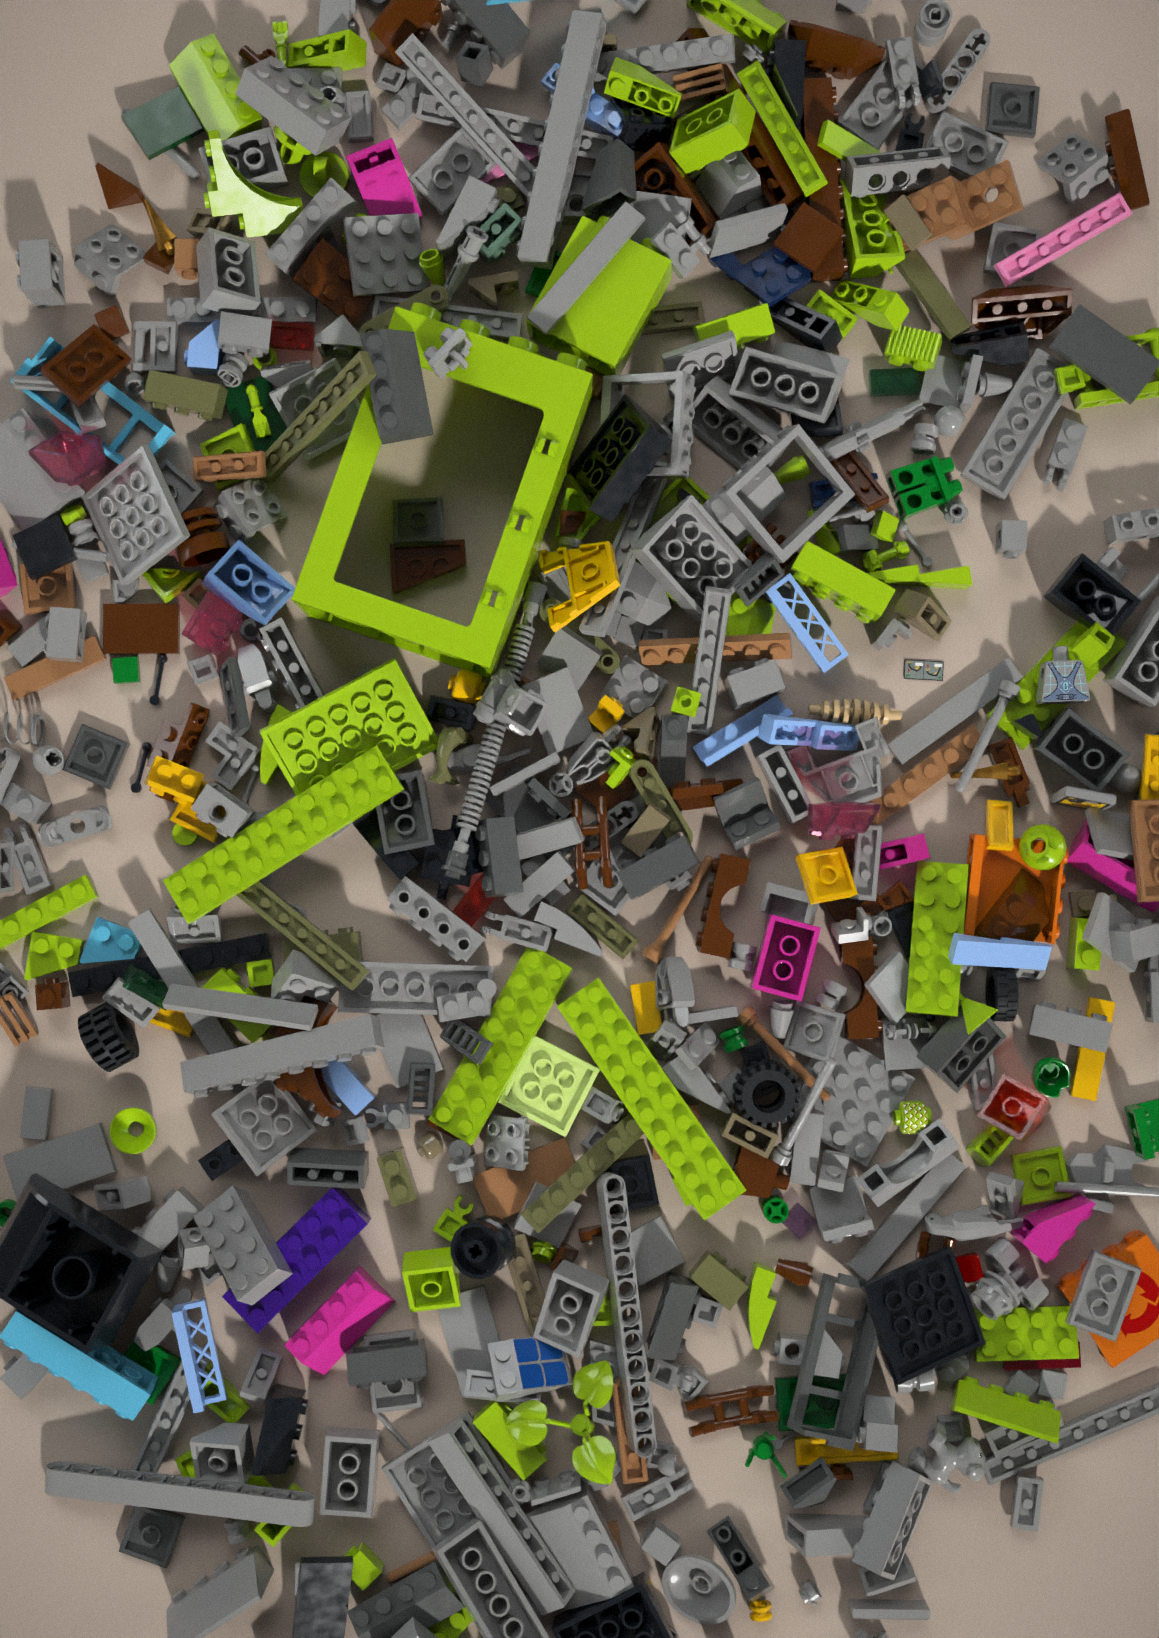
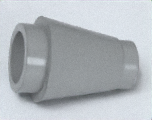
M982 372L979 374L975 395L987 397L1010 393L1012 390V379Z
M775 999L772 1001V1005L769 1006L771 1034L776 1038H786V1033L794 1013L793 1003L790 1001Z
M163 1251L157 1261L156 1288L160 1291L168 1292L172 1289L181 1268L177 1252Z

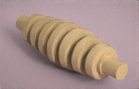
M843 699L841 707L839 700H833L831 706H829V700H823L820 705L808 706V715H819L822 721H827L830 716L831 722L836 723L840 717L842 724H848L850 717V724L852 726L858 724L859 718L861 723L877 716L880 719L881 725H887L890 720H901L902 718L901 710H891L887 704H882L881 709H879V703L872 702L870 709V704L867 700L862 701L861 708L859 699H852L851 707L849 699Z

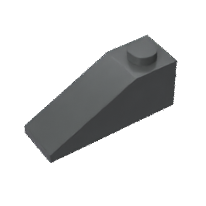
M687 715L661 716L659 776L666 787L675 786V782L685 781Z

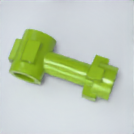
M898 540L893 543L894 548L877 554L875 549L862 555V564L865 571L868 570L869 573L880 571L883 569L882 563L896 557L900 561L906 559V556L910 555L906 541L899 542Z

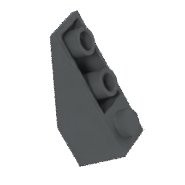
M729 1516L707 1530L749 1601L755 1602L775 1588L763 1566Z

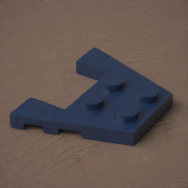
M791 207L787 209L788 212L779 235L794 216ZM774 246L744 265L740 264L733 252L709 258L712 266L724 271L727 277L731 280H736L744 286L747 292L762 303H768V307H771L811 282V275L808 269Z

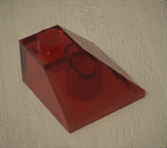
M1003 1073L977 1117L1023 1142L1040 1127L1051 1109V1104L1047 1097Z

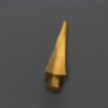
M144 198L142 202L151 222L158 250L165 249L168 255L175 254L174 241L177 236L167 227L149 201Z
M1010 762L976 769L971 778L1012 780L1011 776L1020 775V765L1011 766ZM962 772L951 773L950 777L953 779L960 778Z

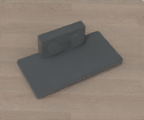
M515 763L497 783L523 770V768L518 763ZM531 778L497 797L493 796L491 790L485 795L486 799L484 801L501 817H514L515 828L518 833L572 818L571 812L535 778ZM574 845L543 853L542 855L547 860L558 851H561L566 856L574 848Z

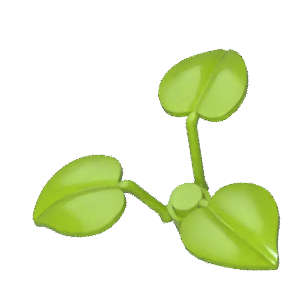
M604 1360L586 1365L575 1374L572 1383L573 1392L577 1398L584 1400V1414L576 1415L571 1423L546 1419L548 1413L546 1405L540 1401L529 1400L519 1404L511 1411L505 1425L506 1429L518 1442L527 1446L537 1445L545 1439L548 1432L546 1424L571 1428L576 1435L583 1438L582 1442L584 1444L575 1448L572 1454V1461L576 1471L594 1483L611 1484L616 1461L615 1448L611 1441L603 1436L591 1437L595 1433L596 1424L590 1418L591 1413L588 1409V1404L595 1408H602L609 1402L613 1393V1371L610 1363Z

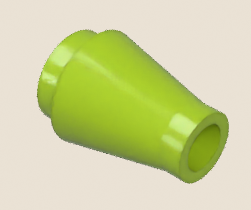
M428 249L422 252L419 265L432 285L444 286L446 278L443 255L437 249Z
M803 455L799 457L794 456L777 471L773 472L780 485L805 479L806 475L811 473Z

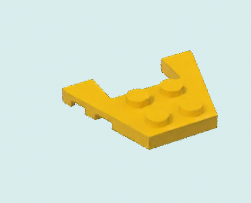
M609 541L583 544L577 549L568 550L566 547L557 548V551L548 552L547 550L538 551L540 569L544 574L566 566L571 599L547 609L550 628L554 632L560 630L620 586L614 549Z

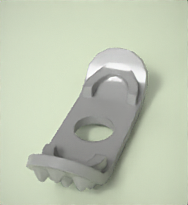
M100 805L40 825L38 829L39 841L43 846L50 848L111 829V815L104 805ZM76 818L83 820L85 823L84 831L81 833L74 832L71 829L72 820Z

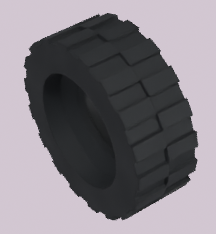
M989 967L985 985L986 1005L998 1009L990 1018L992 1021L1013 1022L1017 1015L1019 1003L1016 971L1014 968Z

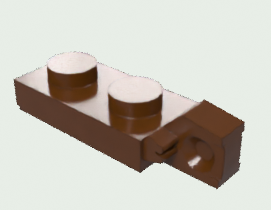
M1009 737L988 745L987 749L994 765L1010 762L1011 766L1020 765V775L1011 776L1012 780L999 779L1004 793L1006 792L1008 798L1013 796L1017 808L1030 804L1026 791L1030 790V781L1013 738Z

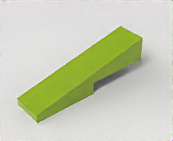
M918 564L868 573L887 585L968 589L973 585L969 565L922 574L919 572Z

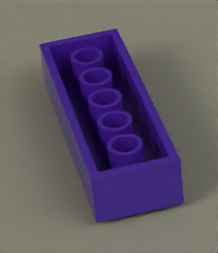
M331 1187L276 1242L293 1274L254 1305L237 1301L231 1288L222 1297L259 1333L368 1225L371 1218L342 1188Z

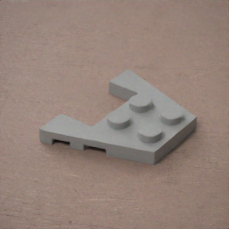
M877 716L855 725L864 750L819 767L816 766L809 746H798L785 752L789 760L794 762L799 768V772L814 786L815 791L834 813L883 795L879 719Z

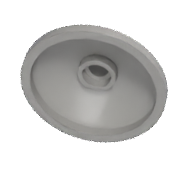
M683 1554L675 1557L667 1564L662 1575V1588L668 1602L679 1614L690 1621L703 1625L719 1624L731 1615L736 1605L735 1586L726 1571L716 1562L696 1554Z

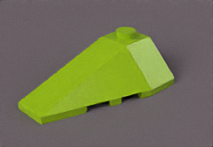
M840 179L839 183H842L843 186L841 208H844L843 229L846 234L845 250L850 278L876 277L905 259L902 238L897 230H893L889 223V218L879 208L877 204L878 199L874 194H869L865 197H851L844 185L845 179Z

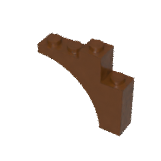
M304 996L300 1001L301 1003L318 1006L319 1011L312 1029L328 1025L338 1008L331 1000L325 1002ZM278 1026L272 1034L278 1038L305 1030ZM310 1066L304 1068L302 1073H282L280 1078L273 1081V1084L283 1092L285 1090L297 1092L306 1101L310 1099L315 1104L313 1109L323 1118L328 1116L336 1119L342 1112L326 1087L322 1068Z

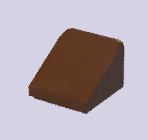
M155 242L145 253L143 260L147 265L168 275L174 265L175 254L168 255L165 249L159 251Z
M117 305L94 314L101 331L111 340L130 333L123 314Z
M7 609L0 611V647L22 627L19 621Z
M563 1242L551 1261V1269L554 1271L563 1259L573 1263L579 1251Z

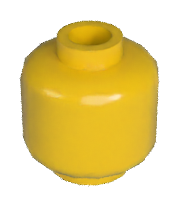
M461 669L457 675L451 676L448 689L452 690V698L454 700L475 704L483 696L487 682L483 681L484 679L481 674Z

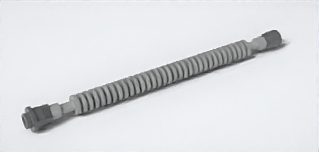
M528 582L523 600L525 603L523 620L521 624H516L515 626L516 630H514V636L511 639L512 642L506 656L507 661L504 663L506 667H503V669H508L516 677L515 684L520 683L521 679L519 677L522 676L521 671L524 670L523 665L526 663L525 659L530 649L528 646H531L532 643L530 640L533 639L532 634L535 632V629L531 627L533 618L537 616L539 606H542L547 591V586L538 582ZM494 719L492 723L486 724L488 728H485L484 733L486 734L482 738L485 741H481L480 745L483 747L479 748L481 753L477 754L479 759L475 761V764L479 766H474L473 770L476 772H472L471 776L474 778H470V783L472 784L468 785V789L472 791L467 790L466 795L470 797H465L464 801L467 803L462 805L467 810L461 809L460 813L465 816H459V820L463 822H457V826L461 828L457 841H454L452 851L449 850L445 865L441 867L442 870L446 871L445 876L454 879H460V875L466 876L465 867L469 856L467 855L469 848L467 842L470 832L477 830V827L473 825H478L479 821L475 820V818L480 819L481 815L476 812H482V808L478 806H484V802L481 800L486 799V796L483 794H487L488 790L486 788H489L490 783L488 782L492 779L488 775H493L494 771L490 769L495 768L493 763L497 762L495 757H498L499 752L497 751L501 748L498 744H502L503 740L500 738H504V733L502 732H505L506 728L504 727L505 723Z

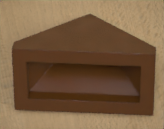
M96 164V171L108 210L143 203L142 200L145 197L139 188L102 164Z

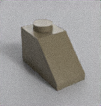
M910 589L905 590L894 608L905 622L938 642L951 623V619L929 596Z

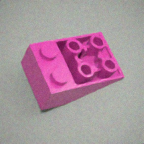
M392 138L346 156L349 169L369 216L418 213L419 219L423 217Z
M1077 1193L1072 1197L1026 1214L1023 1217V1227L1014 1229L1010 1234L1038 1258L1047 1263L1058 1256L1060 1246L1065 1240H1070L1076 1234V1227L1080 1222L1087 1220L1092 1215V1208L1095 1206V1203Z

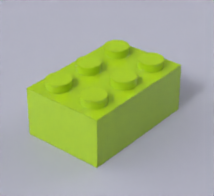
M737 89L679 118L669 153L682 170L688 174L694 170L702 169L705 165L715 160L719 161L734 151H741L749 143L756 111L742 91Z

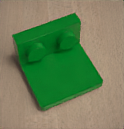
M1159 1099L1124 1106L1136 1156L1144 1160L1155 1158L1154 1153L1159 1152Z

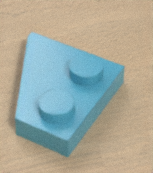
M97 917L79 963L136 959L141 949V944L131 929Z

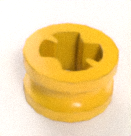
M760 1599L748 1604L749 1609L752 1611L749 1614L751 1620L762 1622L773 1617L772 1612L769 1610L772 1607L770 1601Z

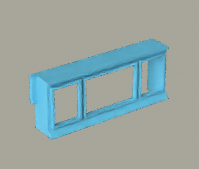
M49 337L32 360L27 358L15 375L42 376L43 374L40 372L41 367L62 351L64 347L52 337ZM110 382L100 390L133 414L110 446L91 432L82 434L78 422L62 410L69 401V398L64 393L54 404L37 390H22L118 465L126 459L117 453V450L140 420L157 433L148 445L154 457L157 456L167 441L176 434Z

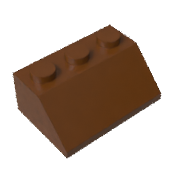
M391 0L369 28L374 52L395 66L400 67L402 64H405L395 51L412 33L421 43L425 41L429 29L432 25L436 26L442 18L441 0Z

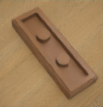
M264 451L192 457L193 477L196 483L266 477Z

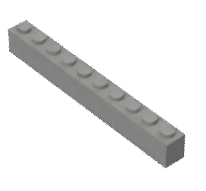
M573 10L572 17L568 19L566 24L567 39L566 43L562 44L560 52L562 61L560 68H557L555 73L556 88L555 92L551 93L549 107L551 109L549 118L547 117L544 122V141L539 144L538 167H535L533 170L534 185L527 197V216H524L522 219V238L516 245V255L525 266L552 270L607 27L602 13Z
M183 1186L177 1191L173 1188L162 1199L165 1204L159 1210L155 1207L145 1217L148 1222L142 1228L137 1226L132 1232L164 1251L178 1236L179 1230L185 1229L194 1219L193 1216L204 1208ZM23 1353L19 1359L14 1356L4 1366L3 1369L6 1372L0 1379L22 1400L49 1371L44 1365L28 1360Z

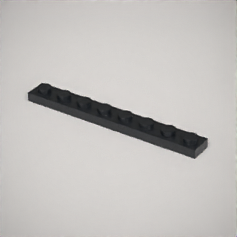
M267 933L178 950L179 955L191 973L272 957ZM149 957L68 973L72 997L107 991L118 977L131 986L162 979Z

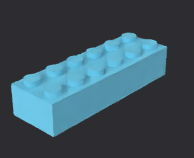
M18 1309L0 1334V1339L3 1340L7 1347L20 1350L31 1362L44 1365L52 1375L65 1378L73 1388L89 1393L97 1403L108 1405L114 1409L118 1416L124 1419L129 1418L132 1421L135 1419L150 1397L158 1379L157 1375L109 1345L86 1353Z

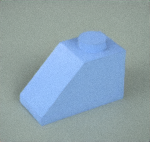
M220 319L213 321L189 342V350H185L184 363L192 374L217 376L224 357L222 349L217 348Z

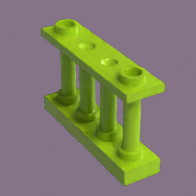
M1159 328L1149 329L1143 334L1126 336L1138 346L1150 344L1151 354L1159 360ZM1159 367L1155 371L1156 379L1153 380L1154 382L1147 383L1135 400L1159 397ZM1082 371L1086 387L1073 400L1075 410L1126 402L1106 387L1105 390L1096 391V388L1092 386L1091 376Z

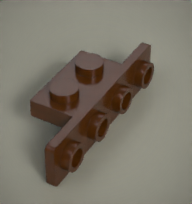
M1125 109L1105 116L1109 141L1105 142L1108 157L1113 155L1115 163L1110 166L1113 181L1118 179L1121 194L1131 211L1148 206L1150 201L1130 110Z
M191 702L182 725L164 719L147 766H152L157 755L189 768L210 710ZM166 792L163 796L155 794L156 797L175 802L173 801L174 795Z
M715 778L700 779V783L691 784L690 781L675 782V786L666 788L678 809L683 811L715 807L713 801L715 796L743 784V780L736 778L715 781Z

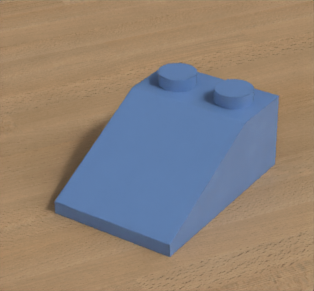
M240 540L208 572L202 582L219 599L264 626L291 598L295 590L293 585Z

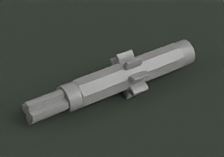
M919 399L900 409L895 408L861 425L860 421L854 422L845 427L847 433L819 446L818 449L829 462L852 450H855L856 454L871 448L868 442L905 424V421L925 412L923 402Z

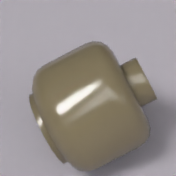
M429 1131L417 1139L419 1147L416 1150L421 1157L425 1155L427 1159H433L443 1152L444 1145L436 1133Z

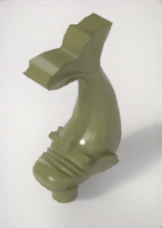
M444 727L440 733L437 745V770L428 780L435 782V784H460L459 780L448 771L447 762L456 746L460 744H473L474 737L469 734L470 730L461 727Z

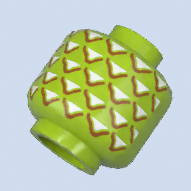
M902 1101L898 1105V1110H893V1124L898 1125L900 1132L903 1134H918L932 1124L931 1109L926 1107L923 1101Z

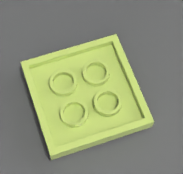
M535 1035L498 1103L566 1137L600 1069Z

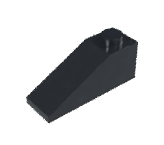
M785 297L769 307L772 321L809 348L831 353L843 338L836 320Z
M1024 322L964 333L949 341L953 354L970 358L975 354L983 356V361L1000 365H1018L1029 361L1028 334Z
M373 809L353 823L354 827L400 880L408 876L421 864L410 850L384 854L378 816Z

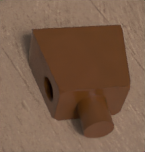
M739 1145L732 1170L747 1190L741 1195L769 1198L773 1187L786 1191L790 1182V1176L777 1172L779 1164L775 1163L770 1157L767 1159Z

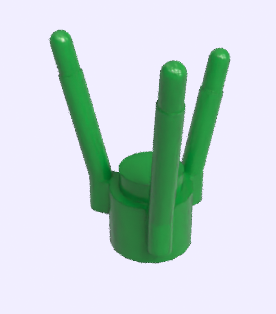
M764 1431L763 1435H759L754 1439L753 1447L748 1449L749 1454L745 1466H750L754 1456L762 1460L770 1458L782 1477L786 1478L787 1473L774 1453L772 1441L776 1439V1436Z

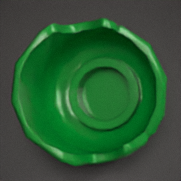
M1047 1057L1039 1060L1034 1065L1031 1079L1036 1090L1046 1098H1057L1060 1096L1062 1089L1069 1087L1070 1070L1063 1060L1058 1057Z

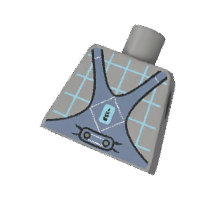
M1068 646L1053 647V661H1046L1040 665L1036 705L1085 703L1090 701V693L1082 660H1069Z

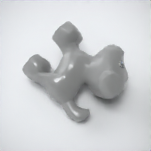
M935 1422L927 1433V1437L930 1438L927 1444L935 1450L933 1456L926 1457L924 1449L915 1445L908 1456V1467L916 1472L927 1475L932 1482L942 1485L946 1491L955 1494L962 1487L961 1484L953 1483L948 1479L951 1471L956 1468L971 1481H980L985 1474L986 1457L981 1450L979 1440L967 1437L958 1446H954L946 1441L945 1427L941 1423Z

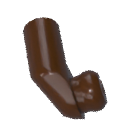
M245 45L239 51V56L250 66L270 56L276 58L275 52L271 49L264 50L262 54H256Z

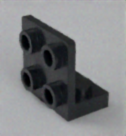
M612 96L611 102L624 121L619 138L633 151H649L658 142L668 144L674 126L668 116Z

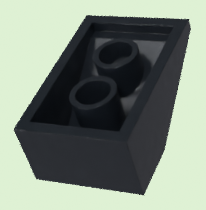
M776 39L774 49H769L766 75L770 77V82L795 126L799 129L803 115L806 40Z
M1083 553L1072 559L1043 595L1045 599L1061 612L1087 628L1098 622L1112 635L1116 633L1141 602L1139 598Z

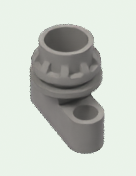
M1000 1237L984 1253L986 1260L996 1273L986 1271L983 1274L984 1277L977 1281L976 1290L971 1294V1300L982 1314L991 1320H996L1000 1315L1009 1314L1020 1302L1023 1306L1033 1311L1049 1295V1291L1039 1277H1032L1031 1279L1025 1273L1026 1266L1024 1264L1019 1265L1016 1262V1259L1020 1256L1019 1252L1008 1240Z

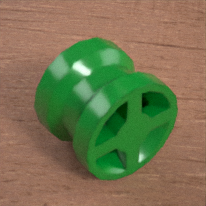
M741 1025L718 1033L719 1039L723 1040L725 1044L723 1048L725 1053L748 1045L747 1039L743 1038Z
M771 1195L769 1198H765L762 1203V1212L769 1222L775 1224L782 1223L788 1217V1205L780 1196Z

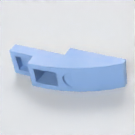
M555 63L541 80V84L550 93L555 92V73L557 68H560L558 63ZM593 87L585 123L600 134L605 132L617 140L620 138L624 121L614 105L595 93Z

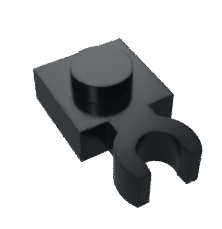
M912 113L907 114L904 122L906 129H900L895 151L922 148L925 133L918 131L923 127L925 122L924 116L921 115L919 123L914 124L911 122Z

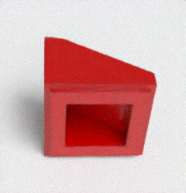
M973 1252L955 1256L964 1283L977 1282L980 1278L984 1277L978 1254Z

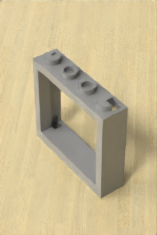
M685 371L603 376L600 427L622 398L625 385L676 382L670 467H654L644 480L689 478V465H692L690 458V447L693 442L692 419L695 415L693 399L696 387H694L695 376Z
M799 424L790 427L787 425L782 430H779L776 434L778 438L772 444L768 442L758 450L760 455L754 461L750 459L740 467L742 472L735 478L732 476L727 479L726 483L722 486L724 489L718 493V496L762 549L773 555L778 563H784L856 495ZM794 439L836 492L783 543L778 545L736 493Z

